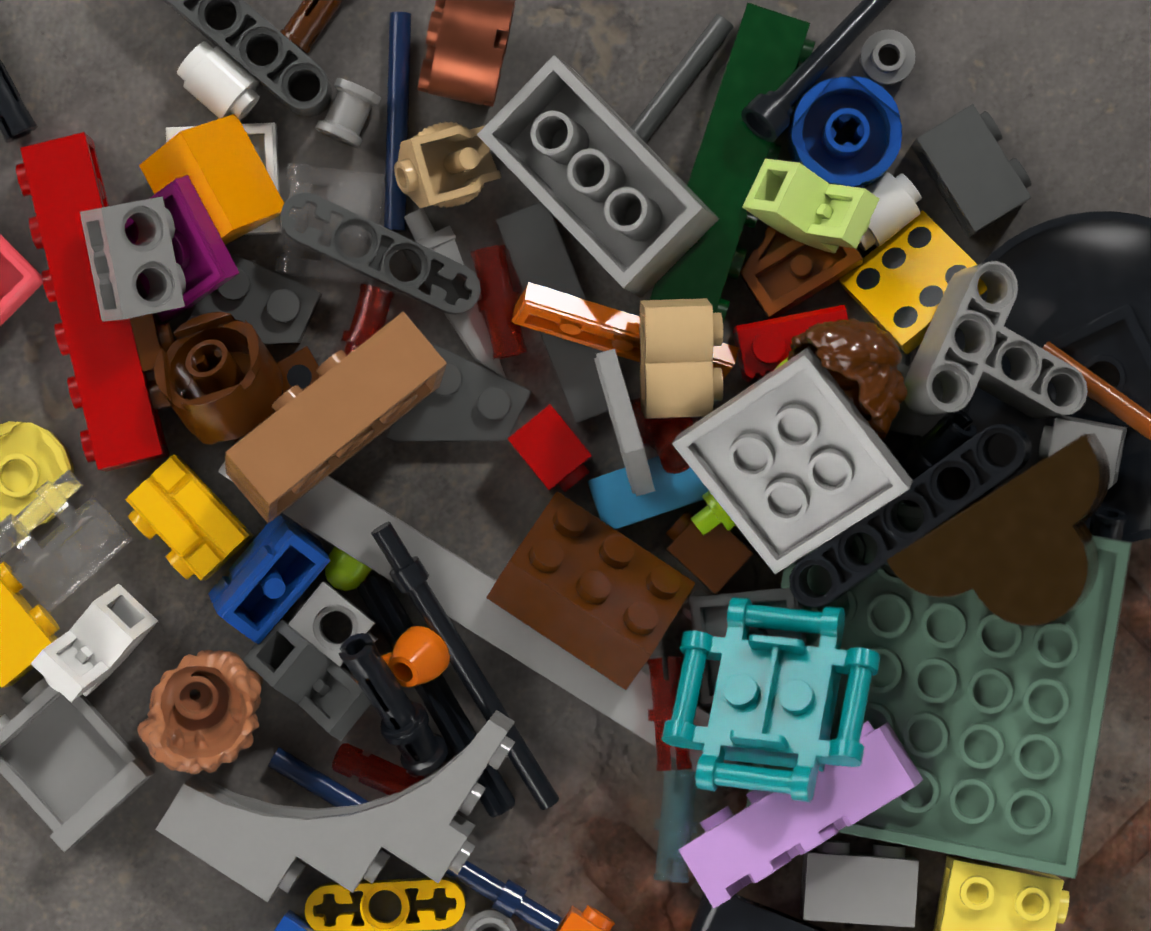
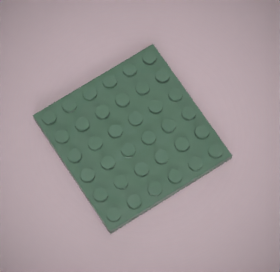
M901 503L897 510V519L905 529L917 531L923 523L924 514L921 506ZM859 532L854 537L852 542L854 556L861 562L871 563L876 558L878 552L875 539L864 532ZM1093 536L1098 550L1099 568L1091 592L1079 606L1062 617L1042 625H1016L997 617L981 602L974 589L951 597H933L921 594L903 583L889 564L831 603L821 607H809L803 604V610L823 612L826 606L843 608L845 612V626L840 650L859 647L873 650L881 655L878 674L871 676L863 723L869 721L875 730L888 722L923 778L918 785L853 825L842 828L839 832L1075 879L1078 873L1132 542ZM807 555L784 568L781 588L790 587L789 577L792 569ZM813 565L807 574V583L814 593L826 595L832 586V578L829 571L824 567ZM806 633L807 646L819 647L821 635ZM841 674L829 741L838 737L849 674ZM753 763V767L787 771L794 770V768ZM747 798L746 807H748L749 805H751V802L749 801L748 798Z

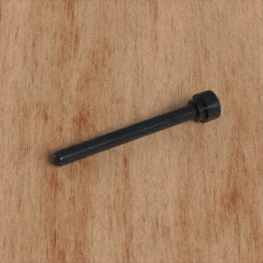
M862 0L776 91L757 94L741 112L742 119L749 130L764 141L774 142L790 125L789 117L793 113L792 106L892 0Z

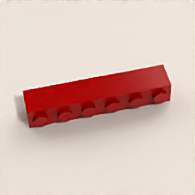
M85 132L20 147L23 163L16 164L17 179L23 196L31 195L36 216L28 219L29 228L36 249L44 248L49 269L41 271L42 282L48 301L50 303L57 301L62 320L61 323L54 324L55 336L62 356L70 355L75 376L68 377L67 384L74 408H83L88 429L80 431V438L88 463L96 461L97 469L107 472L168 457L170 455L160 414L157 409L153 410L147 379L145 372L142 370L130 318L102 322L80 216L82 211L109 206L93 139Z

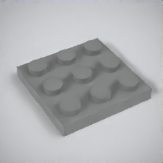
M810 347L678 434L672 443L774 574H777L909 490L913 481L828 370L821 365V361Z

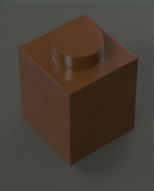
M687 510L665 533L673 540L665 550L713 594H717L753 555V552L730 531H727L721 523L703 536L690 519L694 515Z

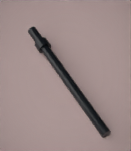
M386 522L374 529L371 535L392 567L389 575L401 593H408L427 626L446 643L451 665L486 722L496 710L510 718L426 580L429 578V574L419 557H411L391 522ZM513 725L507 737L515 741V744L507 756L541 810L548 809L559 801V797L516 726Z

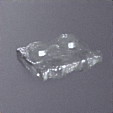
M69 469L55 482L52 483L47 480L36 490L38 497L16 516L10 513L0 522V559L14 546L25 555L10 568L12 574L49 612L53 611L133 540L130 533L94 495L76 510L68 499L83 484ZM54 513L63 523L39 543L30 532L49 515Z

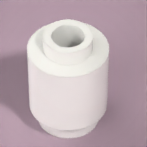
M206 41L196 46L177 70V75L185 81L183 87L219 119L232 114L239 118V120L243 119L260 98L255 92L259 81L219 46L213 48Z
M886 171L878 180L865 188L880 200L872 214L870 225L858 244L863 251L868 250L874 244L880 247L920 215V210L916 203L922 197L917 188L904 174L901 173L895 178Z

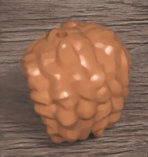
M201 650L196 656L187 654L182 658L176 669L165 671L160 679V683L153 688L150 696L148 718L140 722L137 727L139 737L148 746L150 755L156 762L163 763L172 771L186 772L191 775L198 774L202 770L208 773L216 772L222 763L233 762L238 758L240 750L252 746V732L259 727L258 717L255 712L261 703L260 694L263 678L256 671L250 670L239 655L231 651ZM197 689L199 692L197 695L192 696L190 695L191 690Z

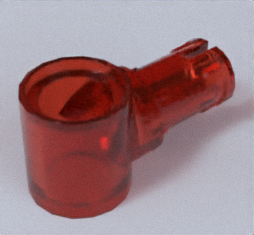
M640 398L630 400L643 446H651L656 450L661 465L666 472L676 474L686 471L690 466L672 443L678 434L693 425L692 417L645 418L641 411Z

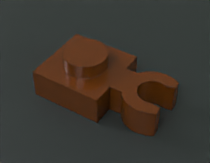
M153 313L130 318L142 370L146 375L153 410L157 409V411L172 408L158 388L154 376V366L159 351L163 348L166 352L174 342L170 324L168 322L160 324L159 316Z

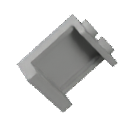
M43 678L21 698L27 705L12 720L6 714L0 717V773L53 831L50 838L63 852H66L76 846L154 773L83 694L73 702H70L62 693L50 687L45 678Z

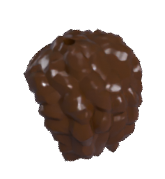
M851 318L849 320L839 319L835 322L828 321L822 324L817 323L807 329L806 332L794 336L791 339L790 348L792 350L789 351L788 360L810 347L821 361V365L828 370L879 438L884 440L893 419L900 409L899 405L906 399L908 394L904 377L897 369L902 355L891 333L881 330L875 323L860 322L855 318Z

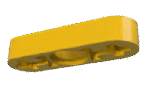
M429 877L375 880L373 884L368 881H362L355 891L363 892L360 902V913L364 923H353L355 912H342L338 914L336 923L330 924L327 923L325 914H316L315 910L316 905H320L325 901V894H334L335 902L338 904H353L355 901L352 892L333 882L318 886L309 895L305 904V917L310 927L315 931L440 930L452 927L461 919L465 910L466 897L461 886L456 881L447 877H443L439 883ZM407 888L418 889L416 900L431 899L436 888H444L446 897L455 898L457 904L448 908L444 918L436 917L434 908H418L417 915L420 920L409 921L411 899ZM388 890L394 892L399 897L402 909L396 919L384 922L373 916L370 911V900L375 893Z

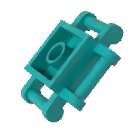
M733 597L728 606L725 638L714 637L701 631L690 630L683 633L680 651L684 654L672 718L664 724L662 741L674 747L703 750L696 767L695 780L698 789L716 791L718 786L791 794L792 800L811 802L815 792L818 771H824L825 764L844 767H859L862 765L865 747L860 743L871 676L878 674L881 655L873 650L859 647L840 650L845 626V612L843 608L826 606L823 612L752 605L750 599ZM750 627L814 633L821 636L819 647L805 646L804 642L800 639L749 635ZM706 660L721 661L708 727L695 726L693 723ZM841 674H849L838 737L829 741ZM724 760L794 768V770L787 771L724 763Z

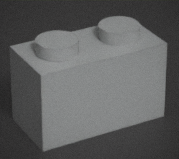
M826 840L818 845L817 849H811L803 854L799 911L803 920L915 928L919 860L914 856L905 855L906 846L874 843L872 845V853L850 851L851 842Z

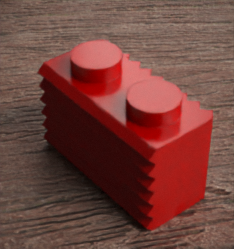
M845 304L736 326L733 329L735 345L739 347L737 355L742 379L749 383L753 377L760 380L764 375L766 376L775 370L788 357L789 351L792 350L790 348L791 339L806 332L813 325L828 321L835 322L839 319L848 320Z

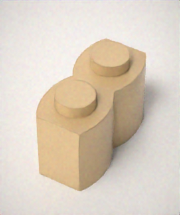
M707 298L640 300L641 411L645 418L704 417L713 411L714 401H722L723 399L721 367L713 368V346H722L723 319L721 312L713 313L712 304Z

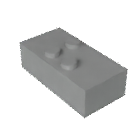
M555 55L477 134L624 289L641 298L719 220L705 203L573 68Z

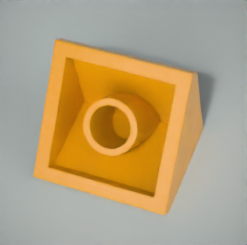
M234 114L180 131L139 165L154 194L174 179L188 175L225 245L280 216L282 207L285 204L242 123Z

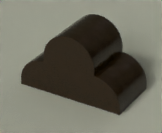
M1095 433L1083 434L886 561L903 583L921 594L933 597H951L974 589L981 602L989 611L997 617L1016 625H1042L1062 617L1085 600L1091 592L1098 575L1099 557L1097 546L1084 521L1096 512L1107 494L1110 481V467L1105 449Z

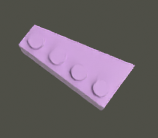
M869 721L863 723L860 743L865 747L862 765L859 767H844L825 764L824 771H818L815 792L811 802L792 800L791 794L753 790L746 794L751 805L734 815L729 806H726L700 822L705 833L678 850L713 909L731 899L734 894L750 883L759 882L790 862L795 856L810 851L837 834L842 828L853 825L909 791L923 780L888 722L875 730Z

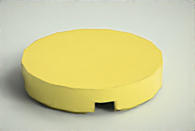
M8 421L0 424V527L12 530H30L49 523L64 509L73 490L74 466L67 447L53 432L34 423Z

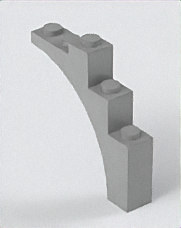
M496 710L472 742L439 771L401 792L358 805L320 809L274 805L234 793L199 774H195L183 784L155 830L266 902L279 889L286 893H289L306 866L298 858L352 893L363 879L373 884L390 858V855L382 850L383 848L439 883L448 869L458 875L476 847L467 841L476 825L457 813L460 811L469 816L486 789L478 783L484 770L488 765L498 770L510 752L515 741L507 737V734L515 721Z

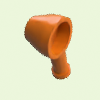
M424 626L408 628L395 643L393 651L381 655L399 684L407 688L434 680L447 669L450 662L449 650L444 640L433 630Z

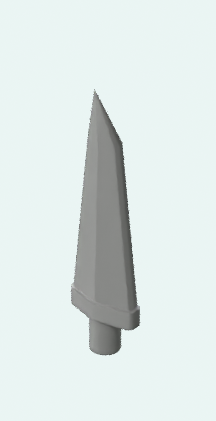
M424 208L418 209L404 217L415 242L464 265L455 242L456 236L450 225L435 232ZM402 250L407 261L412 263L419 274L421 264L417 255L412 251ZM431 261L429 276L424 281L427 288L429 289L430 285L434 284L447 292L445 301L451 305L459 298L467 300L470 292L463 288L465 278L461 275H456L452 281H446L437 277L435 274L442 266ZM478 301L473 308L462 314L451 315L444 313L474 360L506 379Z

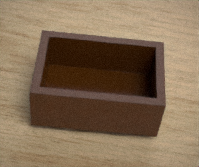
M557 491L505 566L486 598L627 690L654 652L696 583Z

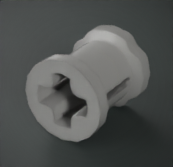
M337 78L334 84L337 90L335 98L325 120H318L315 129L341 143L354 148H360L363 141L359 136L372 106H378L381 97L356 83Z

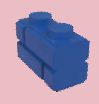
M281 513L262 529L228 569L230 574L222 576L208 595L216 613L223 620L253 642L260 644L331 560L318 539L291 518Z

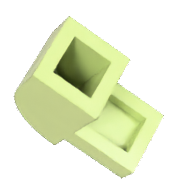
M765 158L742 208L768 226L794 240L823 251L836 253L839 246L857 249L862 236L870 225V219L880 199L865 188L829 184L799 162Z

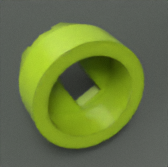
M334 546L328 556L331 561L325 567V575L327 581L335 589L349 591L357 588L367 578L372 569Z

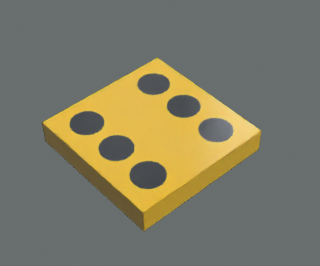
M922 210L920 215L880 247H876L863 258V265L838 280L843 289L884 331L891 333L897 345L908 355L921 344L953 275L964 268L978 264ZM979 278L977 287L978 293L981 296L987 291V287L984 281Z

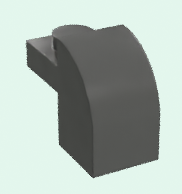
M281 618L260 644L256 643L243 660L270 686L297 703L324 730L341 741L371 705V702L364 694L352 672L344 665L339 667Z

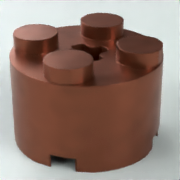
M436 0L434 11H432L425 43L428 45L426 59H423L417 90L440 97L494 107L512 24L515 0Z

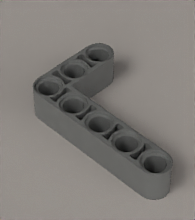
M163 0L215 46H219L259 81L260 85L295 114L302 117H314L320 115L328 108L332 99V88L323 69L244 0ZM221 6H231L236 9V20L231 27L224 30H215L210 27V16L215 9ZM263 41L277 44L279 48L278 55L271 64L259 66L251 62V51L255 45ZM309 76L319 80L320 91L312 100L302 102L292 97V87L298 79Z

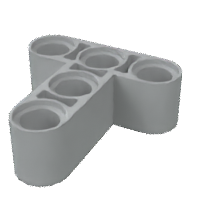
M998 261L964 268L953 275L904 380L908 392L905 402L909 409L921 416H933L959 411L968 404L976 387L1029 417L1035 419L1070 415L1080 410L1086 402L1088 391L1087 383L1082 373L1075 367L1004 326L1017 297L1018 283L1013 271L1006 264ZM979 278L984 281L987 287L988 295L986 301L978 293L977 284ZM957 327L965 336L966 343L963 351L958 348L955 342ZM1003 354L1009 359L1011 364L1009 377L1002 370L1001 360ZM935 377L940 380L943 386L941 401L935 397L932 390V383ZM1049 381L1053 383L1056 389L1054 403L1051 402L1047 392Z

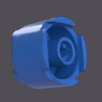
M837 77L819 82L803 96L792 116L787 136V149L792 162L801 163L829 184L866 188L888 170L901 148L902 124L897 104L882 86L865 77ZM846 125L853 127L855 132L852 140L856 145L846 142L841 146L836 143L834 138L837 132L833 126L839 130L845 128Z

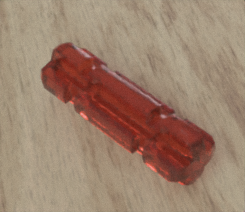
M343 743L339 746L331 767L335 772L349 778L355 775L359 777L358 782L387 795L401 792L425 778L423 776L412 777L404 768L373 754L367 757L362 754V749L348 743Z

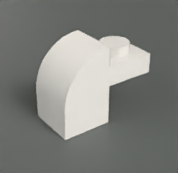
M118 583L94 600L68 632L42 649L31 665L44 676L50 687L62 693L70 702H73L82 694L86 697L104 682L141 643L158 620Z

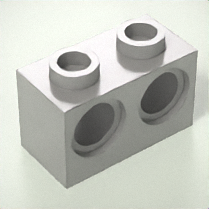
M163 196L80 212L102 322L124 320L185 307L183 300L186 288L185 276L181 266L175 260L172 245L175 233L174 221L170 211L165 208ZM129 217L135 221L139 231L135 244L131 243L125 234V224ZM140 273L147 277L150 285L149 294L146 299L139 295L136 288V280Z

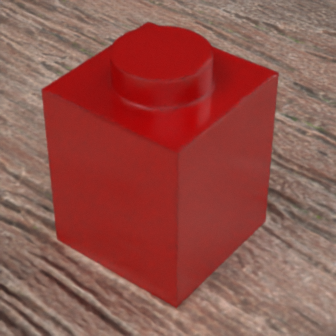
M551 404L507 438L549 492L559 485L565 493L590 473L584 464L592 458L591 453Z

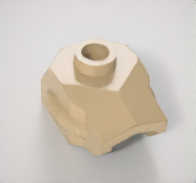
M445 121L444 123L440 122L423 128L422 132H418L414 138L402 141L398 161L394 166L395 178L400 190L407 194L419 208L431 205L448 208L461 204L464 205L466 202L469 203L471 200H474L486 182L501 178L500 171L497 170L490 153V148L477 136L485 126L468 129L457 122Z

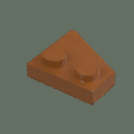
M768 226L763 241L757 249L753 250L741 269L740 274L767 318L773 319L778 318L863 265V258L857 249L839 246L836 253L823 251L794 240Z

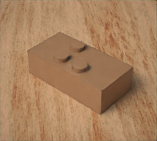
M403 311L349 355L340 350L329 357L316 370L320 378L306 389L302 390L299 385H295L281 395L272 404V408L276 412L225 452L226 474L269 524L439 388L447 365L446 361Z

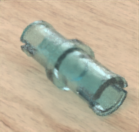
M663 769L664 783L660 819L655 818L654 829L659 830L653 880L689 883V867L678 849L691 842L692 833H697L698 822H693L696 772Z

